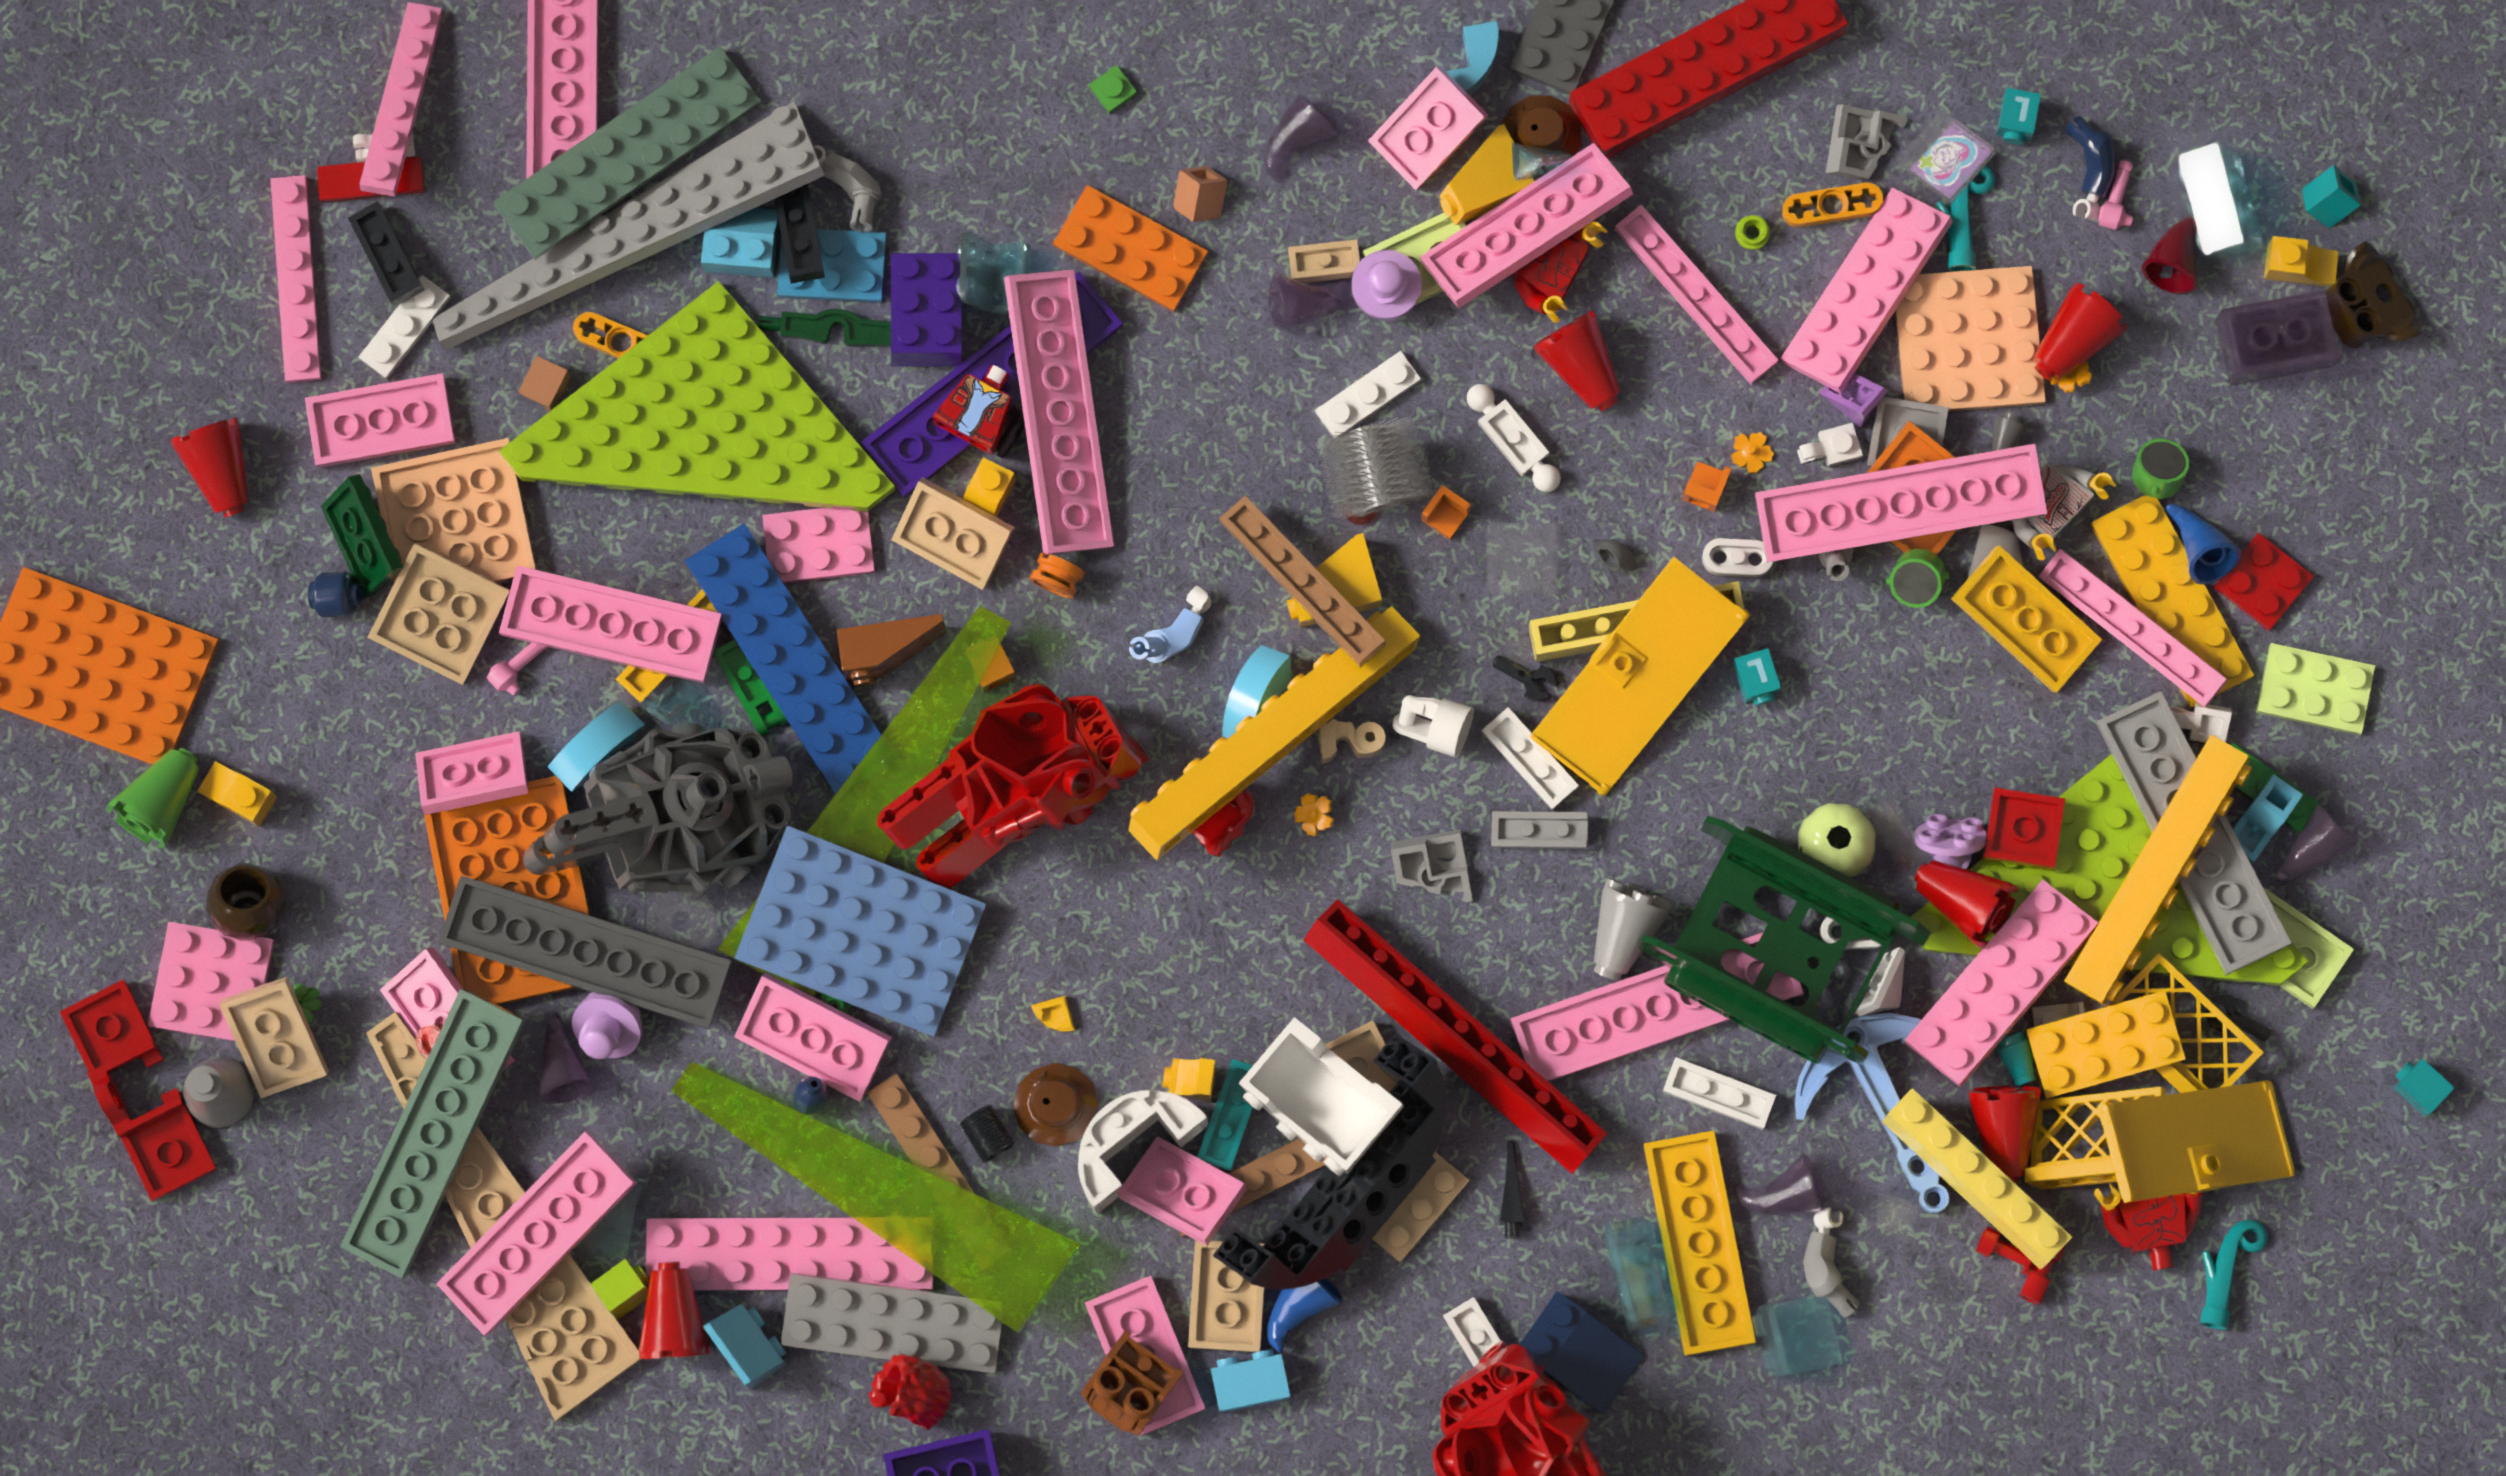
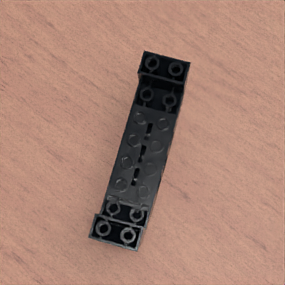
M1394 1034L1389 1042L1383 1046L1373 1062L1396 1083L1389 1094L1403 1104L1402 1110L1348 1174L1343 1172L1338 1176L1327 1168L1300 1202L1294 1206L1291 1213L1277 1230L1271 1234L1263 1247L1237 1228H1234L1230 1235L1223 1240L1213 1256L1252 1285L1267 1289L1288 1290L1304 1287L1325 1279L1339 1269L1346 1271L1437 1161L1433 1155L1443 1128L1446 1095L1443 1076L1435 1058L1399 1035Z

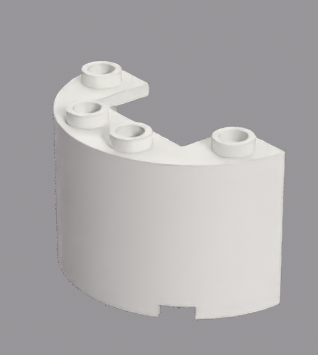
M1295 1017L1239 1082L1246 1091L1243 1098L1258 1111L1263 1107L1280 1122L1276 1128L1291 1141L1298 1137L1306 1144L1303 1150L1318 1163L1324 1158L1325 1161L1323 1163L1338 1176L1343 1172L1349 1173L1404 1107L1401 1102L1376 1082L1374 1084L1369 1082L1328 1049L1320 1037Z
M1149 1090L1123 1095L1102 1108L1092 1119L1083 1135L1078 1159L1081 1185L1096 1215L1119 1198L1117 1192L1122 1187V1184L1105 1164L1109 1159L1157 1121L1162 1124L1178 1146L1182 1148L1208 1127L1207 1116L1193 1103L1183 1097L1169 1092Z

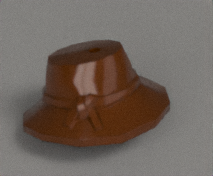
M1528 96L1513 105L1501 123L1508 130L1530 174L1550 172L1573 157L1581 146V124L1570 105L1552 96ZM1534 126H1538L1536 131L1532 130Z
M1053 1063L1034 1069L1019 1083L1013 1108L1020 1129L1033 1142L1057 1147L1076 1142L1084 1135L1088 1125L1096 1116L1098 1100L1093 1082L1078 1069ZM1049 1098L1050 1103L1046 1105L1045 1100Z

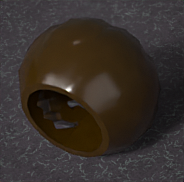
M238 863L222 870L215 876L206 897V910L215 928L224 936L233 937L240 941H252L260 936L269 934L278 926L279 920L286 908V894L278 877L271 873V870L252 863ZM243 904H255L252 908L240 909Z

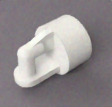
M1408 695L1404 697L1400 714L1394 717L1392 727L1401 735L1426 743L1428 749L1457 758L1469 734L1474 709L1443 698L1441 701L1435 698ZM1416 714L1425 716V717L1430 718V719H1433V720H1432V721H1429V720H1426V719L1417 717Z

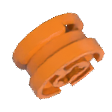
M1044 552L1040 553L1037 560L1039 566L1037 570L1032 571L1029 577L1030 581L1059 596L1074 599L1077 593L1076 584L1077 582H1082L1085 571L1060 557L1049 554L1048 558H1045L1046 554Z

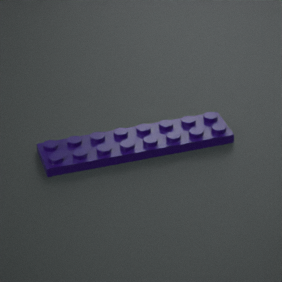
M1078 271L1075 274L1087 356L1123 327V323L1082 273ZM1011 325L860 443L904 499L914 492L921 478L931 479L973 446L934 425L932 418L937 409L967 374L983 380L990 366H997L1010 375L1001 391L1011 397L1012 406L1021 399Z

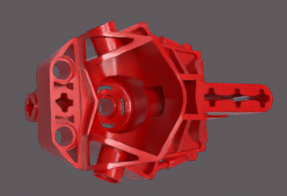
M1034 684L1026 686L1019 692L981 710L972 734L948 752L946 761L887 805L878 815L877 826L900 849H908L960 811L964 819L927 846L919 854L916 861L917 867L932 883L950 889L1009 843L1022 841L1041 825L1046 824L1059 831L1065 827L1064 824L1078 825L1084 822L1092 813L1093 806L1102 801L1111 788L1115 790L1120 788L1118 780L1123 781L1133 777L1138 772L1140 766L1146 763L1149 758L1139 743L1131 735H1128L1119 720L1097 696L1067 697L1061 701L1052 689L1045 684Z
M1504 1340L1493 1345L1480 1357L1479 1362L1474 1368L1459 1377L1442 1398L1441 1430L1444 1436L1436 1444L1432 1452L1433 1466L1437 1476H1608L1584 1438L1590 1426L1589 1419L1569 1407L1565 1395L1556 1383L1543 1375L1544 1367L1541 1364L1536 1365L1530 1352L1521 1345L1512 1344L1508 1346Z

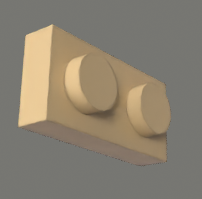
M1357 239L1288 247L1292 284L1352 278L1353 272L1360 262Z

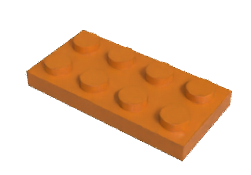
M1088 185L1085 187L1053 242V247L1172 312H1175L1208 255L1206 249Z

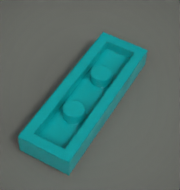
M1235 1059L1231 1060L1197 1158L1213 1167L1227 1172H1231L1253 1106L1243 1098L1246 1091L1239 1084L1253 1066Z

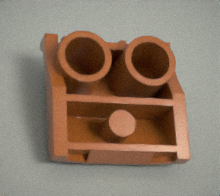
M1125 1330L1084 1386L1081 1395L1093 1411L1122 1431L1140 1435L1182 1377L1184 1371L1179 1367L1177 1370L1130 1338L1131 1334Z

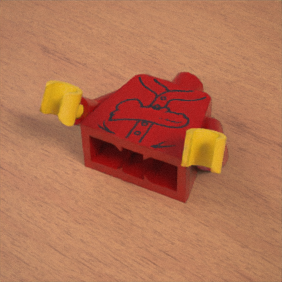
M1590 222L1514 272L1512 278L1515 280L1514 287L1526 307L1548 315L1553 323H1558L1560 319L1555 314V311H1558V309L1568 311V307L1563 300L1588 255L1589 245L1585 243L1589 242L1594 247L1601 248L1603 242L1595 238V236L1600 232L1607 233V229L1598 222Z
M2111 1183L2109 1184L2111 1193L2107 1197H2103L2098 1188L2095 1189L2094 1195L2101 1204L2105 1228L2122 1247L2130 1248L2132 1254L2149 1251L2153 1271L2173 1268L2174 1264L2170 1246L2185 1243L2186 1237L2193 1233L2201 1212L2202 1192L2125 1203L2118 1190Z

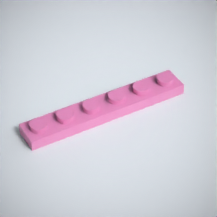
M410 2L407 4L359 184L361 191L393 197L396 195L441 24L442 8Z
M302 175L271 178L285 382L295 383L322 380L307 177Z
M1642 205L1615 226L1614 230L1750 385L1778 363L1776 356Z
M2063 549L2058 550L2038 576L2202 706L2207 707L2228 681V678Z

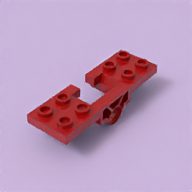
M122 979L59 1011L88 1070L87 1074L92 1082L97 1101L112 1124L117 1136L121 1138L151 1201L156 1202L218 1170L178 1088H174L161 1095L164 1102L163 1105L133 1119L111 1072L142 1057L148 1069L165 1061L126 980Z

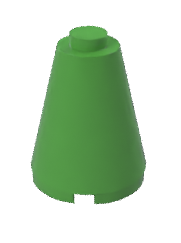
M180 748L178 751L170 749L110 800L106 806L107 812L110 814L114 809L119 815L116 822L135 837L147 844L150 843L151 837L160 842L157 848H165L170 841L199 772V767L196 764L197 758L186 749Z

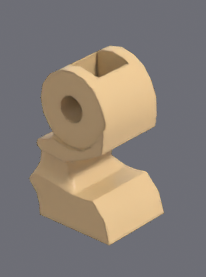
M1332 719L1318 730L1321 765L1330 762L1336 756V744L1342 740L1349 744L1357 758H1369L1378 754L1385 743L1386 735L1384 729L1375 722L1363 723L1355 729L1352 722H1341Z

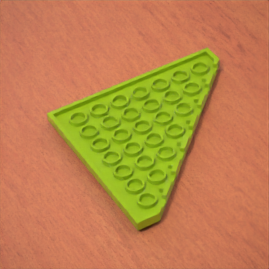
M719 281L499 450L500 456L522 481L529 482L541 480L557 482V484L597 485L606 486L608 489L630 491L642 489L675 495L687 493L705 495V497L731 500L743 498L754 499L755 502L776 504L788 502L804 504V506L853 508L855 511L866 512L895 491V486Z
M2112 754L2059 796V798H2065L2054 870L1981 859L1969 869L1970 871L2007 881L2017 886L2018 893L2011 892L2010 897L2014 898L2016 902L2009 918L2039 883L2044 880L2098 923L2100 922L2152 834ZM2177 883L2175 889L2179 893L2169 909L2162 908L2156 918L2161 922L2151 940L2146 938L2143 940L2138 949L2142 952L2138 963L2132 971L2128 969L2126 971L2139 973L2160 952L2185 977H2203L2220 981L2255 982L2281 986L2309 961L2292 943L2289 947L2225 976ZM1930 902L1910 917L1932 932L1924 946H1922L1926 952L1962 954V956L1976 957L1983 949L1974 945ZM1991 932L1985 940L1990 941L1995 934ZM2086 943L2073 956V958L2067 963L2066 966H2073L2075 964L2076 960L2078 959L2079 955L2084 949ZM2160 963L2151 971V973H2161L2170 976V973Z

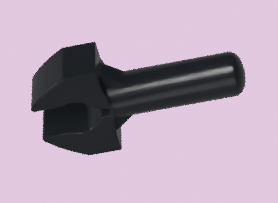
M1021 399L1013 404L1008 412L1013 417V420L999 440L994 454L999 458H1005L1025 428Z
M1501 655L1496 656L1492 662V666L1495 669L1523 683L1526 690L1524 697L1533 702L1547 700L1550 696L1542 691H1538L1532 680H1545L1548 684L1556 687V680L1552 671L1543 665H1540L1538 670L1528 671Z
M2220 995L2211 999V1001L2226 1008L2227 1013L2230 1015V1017H2227L2242 1031L2264 1042L2269 1039L2271 1034L2269 1028L2238 1012L2236 1004L2239 999L2231 995ZM2206 1017L2212 1028L2220 1032L2223 1031V1023L2217 1017Z

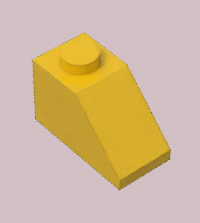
M983 457L965 491L963 499L997 517L1016 482L1014 472Z

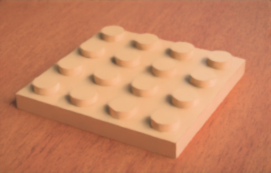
M2032 266L1919 274L1895 310L1903 400L1949 407L1948 411L2045 404L2043 377L2034 369L2037 363L2033 359L2040 346Z
M509 438L371 468L380 515L386 523L387 533L393 546L400 553L402 565H404L416 542L496 583L512 581L517 566L537 570L518 476L499 453V450L510 442ZM400 571L393 577L394 583Z

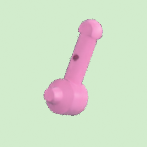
M2128 160L2119 162L2108 201L2106 200L2105 204L2099 208V226L2116 230L2121 226H2131L2133 217L2127 214L2124 206L2121 205L2133 164Z
M530 643L509 662L503 661L495 664L487 675L488 681L497 691H508L513 696L520 691V687L517 684V672L548 647Z

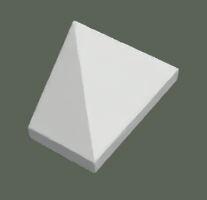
M1898 947L1884 954L1854 1013L1858 1016H1864L1899 1008L1902 994L1905 950Z

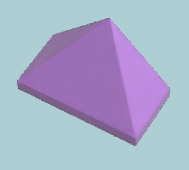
M1854 373L1842 393L1827 386L1819 393L1861 428L1887 391L1884 387Z

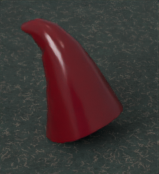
M2188 216L2172 225L2144 260L2141 268L2144 277L2153 286L2172 294L2193 292L2198 285L2194 253L2197 236L2202 230L2213 228L2214 224L2202 216ZM2163 266L2173 267L2170 278H2161L2159 275Z

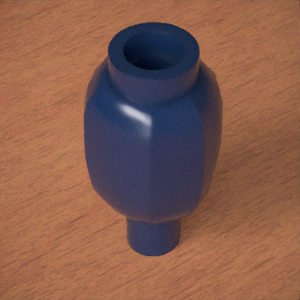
M807 1076L796 1085L793 1092V1106L804 1115H811L821 1111L825 1106L827 1088L826 1083L821 1079Z

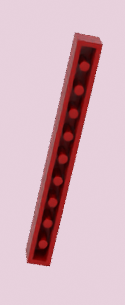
M1337 899L1316 920L1303 941L1573 1175L1608 1134L1341 901Z

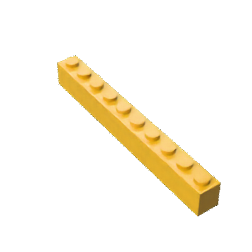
M1392 606L1383 613L1380 611L1375 612L1368 618L1367 622L1384 638L1387 645L1360 668L1340 647L1332 655L1328 652L1323 654L1314 663V669L1306 676L1303 673L1297 675L1288 684V690L1280 697L1277 694L1271 696L1261 707L1262 711L1254 718L1251 715L1244 718L1235 728L1237 732L1228 739L1225 736L1218 739L1209 749L1211 753L1200 760L1197 757L1192 760L1183 770L1184 775L1176 781L1169 779L1157 791L1158 796L1149 803L1146 800L1139 803L1130 814L1132 817L1128 831L1156 860H1159L1414 652L1420 638L1416 630Z

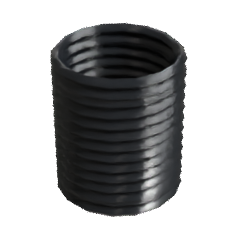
M987 1105L964 1118L959 1124L982 1163L994 1159L996 1156L994 1154L1000 1150L1002 1152L1009 1150L1015 1143L1010 1134H1008V1131H1006V1128H1004L1005 1125H1002L1003 1122L995 1113L996 1110L992 1108L993 1105Z

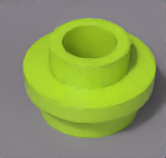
M1749 215L1738 222L1735 229V237L1743 248L1758 250L1768 242L1770 228L1763 218ZM1748 228H1756L1759 236L1751 239L1746 235V230Z

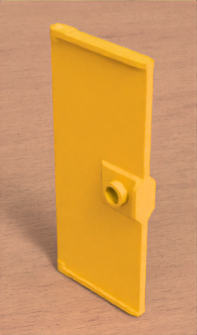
M1673 556L1617 628L1604 639L1592 654L1589 663L1529 737L1587 781L1590 786L1597 790L1599 795L1606 796L1616 781L1751 615H1749L1747 609H1742L1736 603L1730 601Z
M2269 1080L2120 1102H2106L2098 1106L2120 1194L2125 1203L2192 1192L2199 1193L2224 1187L2294 1176V1165L2276 1102L2273 1084Z

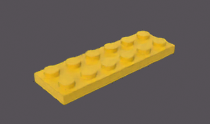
M2144 495L2090 523L2134 606L2228 678V681L2217 695L2253 678L2254 674L2206 586L2196 584L2191 579L2185 548L2157 498ZM2179 687L2190 709L2194 708L2197 701Z
M1708 1131L1644 1143V1153L1684 1356L1756 1343L1715 1132Z

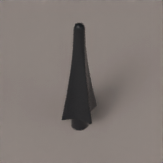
M1512 1140L1507 1143L1506 1178L1499 1220L1500 1225H1504L1506 1239H1518L1519 1225H1523V1222H1525L1517 1177L1516 1146Z

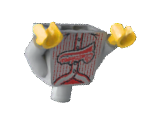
M2047 463L2043 466L2040 474L2047 514L2012 520L2016 536L2031 549H2034L2038 560L2042 561L2045 559L2042 551L2044 548H2051L2054 552L2057 551L2053 539L2091 502L2094 497L2091 491H2095L2103 500L2109 497L2102 488L2106 485L2116 487V483L2108 473L2095 474L2081 468L2061 464L2052 466Z

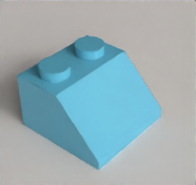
M753 208L704 231L701 256L704 272L774 278L779 232L777 209Z
M740 1304L710 1321L703 1328L743 1384L753 1389L786 1365L782 1356L787 1352L775 1336L768 1339L761 1327L766 1323L754 1307L747 1310L743 1304Z

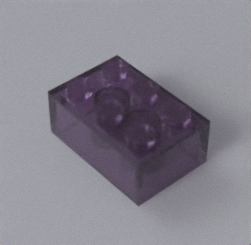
M2325 290L2221 309L2215 319L2230 386L2331 368L2340 358Z

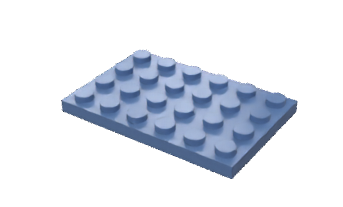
M787 826L734 958L934 1037L986 904Z

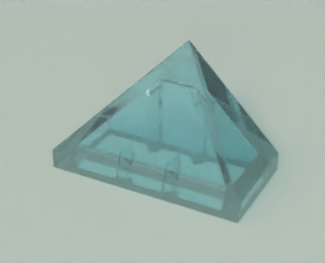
M1512 143L1513 175L1516 180L1541 178L1572 156L1569 153Z
M669 676L641 702L640 707L646 715L669 726L702 695L705 689L694 681Z

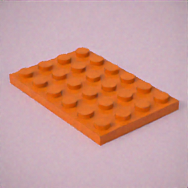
M23 567L0 621V709L153 765L170 749L176 750L220 640Z
M557 776L529 781V793L424 815L444 920H446L461 875L590 916L580 865L545 875H535L526 869L523 862L524 852L539 837L545 835L548 828L560 817L570 814L564 784ZM546 854V856L548 857V859L553 855V854H550V855H547V854ZM450 948L456 979L460 985L496 1005L576 989V987Z

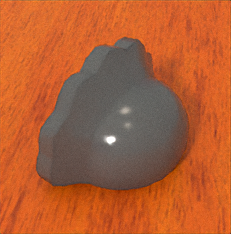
M1611 539L1601 540L1593 545L1600 561L1608 569L1619 571L1626 575L1632 568L1633 554L1625 544ZM1609 556L1614 562H1610L1607 557Z

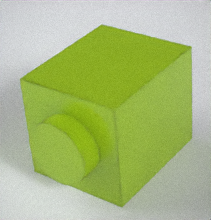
M624 1259L590 1285L609 1312L619 1320L647 1299L648 1288L646 1285L650 1282V1278L639 1264L633 1267Z

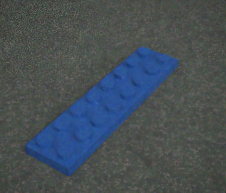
M745 523L685 560V564L716 612L722 614L721 618L837 798L897 760Z

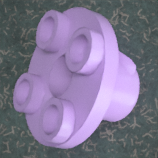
M1393 250L1373 252L1364 257L1353 272L1351 282L1352 296L1360 309L1369 316L1382 320H1397L1407 314L1416 305L1420 297L1421 276L1419 270L1409 257Z
M1931 814L1926 817V823L1920 825L1915 830V844L1921 850L1928 852L1933 860L1967 869L1971 861V854L1981 850L1986 845V831L1982 828L1983 822L1978 818L1959 820L1948 819L1943 814Z
M590 993L577 1006L572 1017V1028L579 1041V1046L588 1056L594 1059L620 1058L630 1054L639 1044L643 1032L640 1010L635 1005L610 995Z

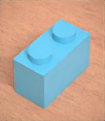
M1273 1349L1252 1353L1253 1360L1239 1363L1238 1357L1218 1360V1367L1211 1368L1219 1412L1222 1413L1289 1399L1290 1393L1282 1354L1274 1355Z

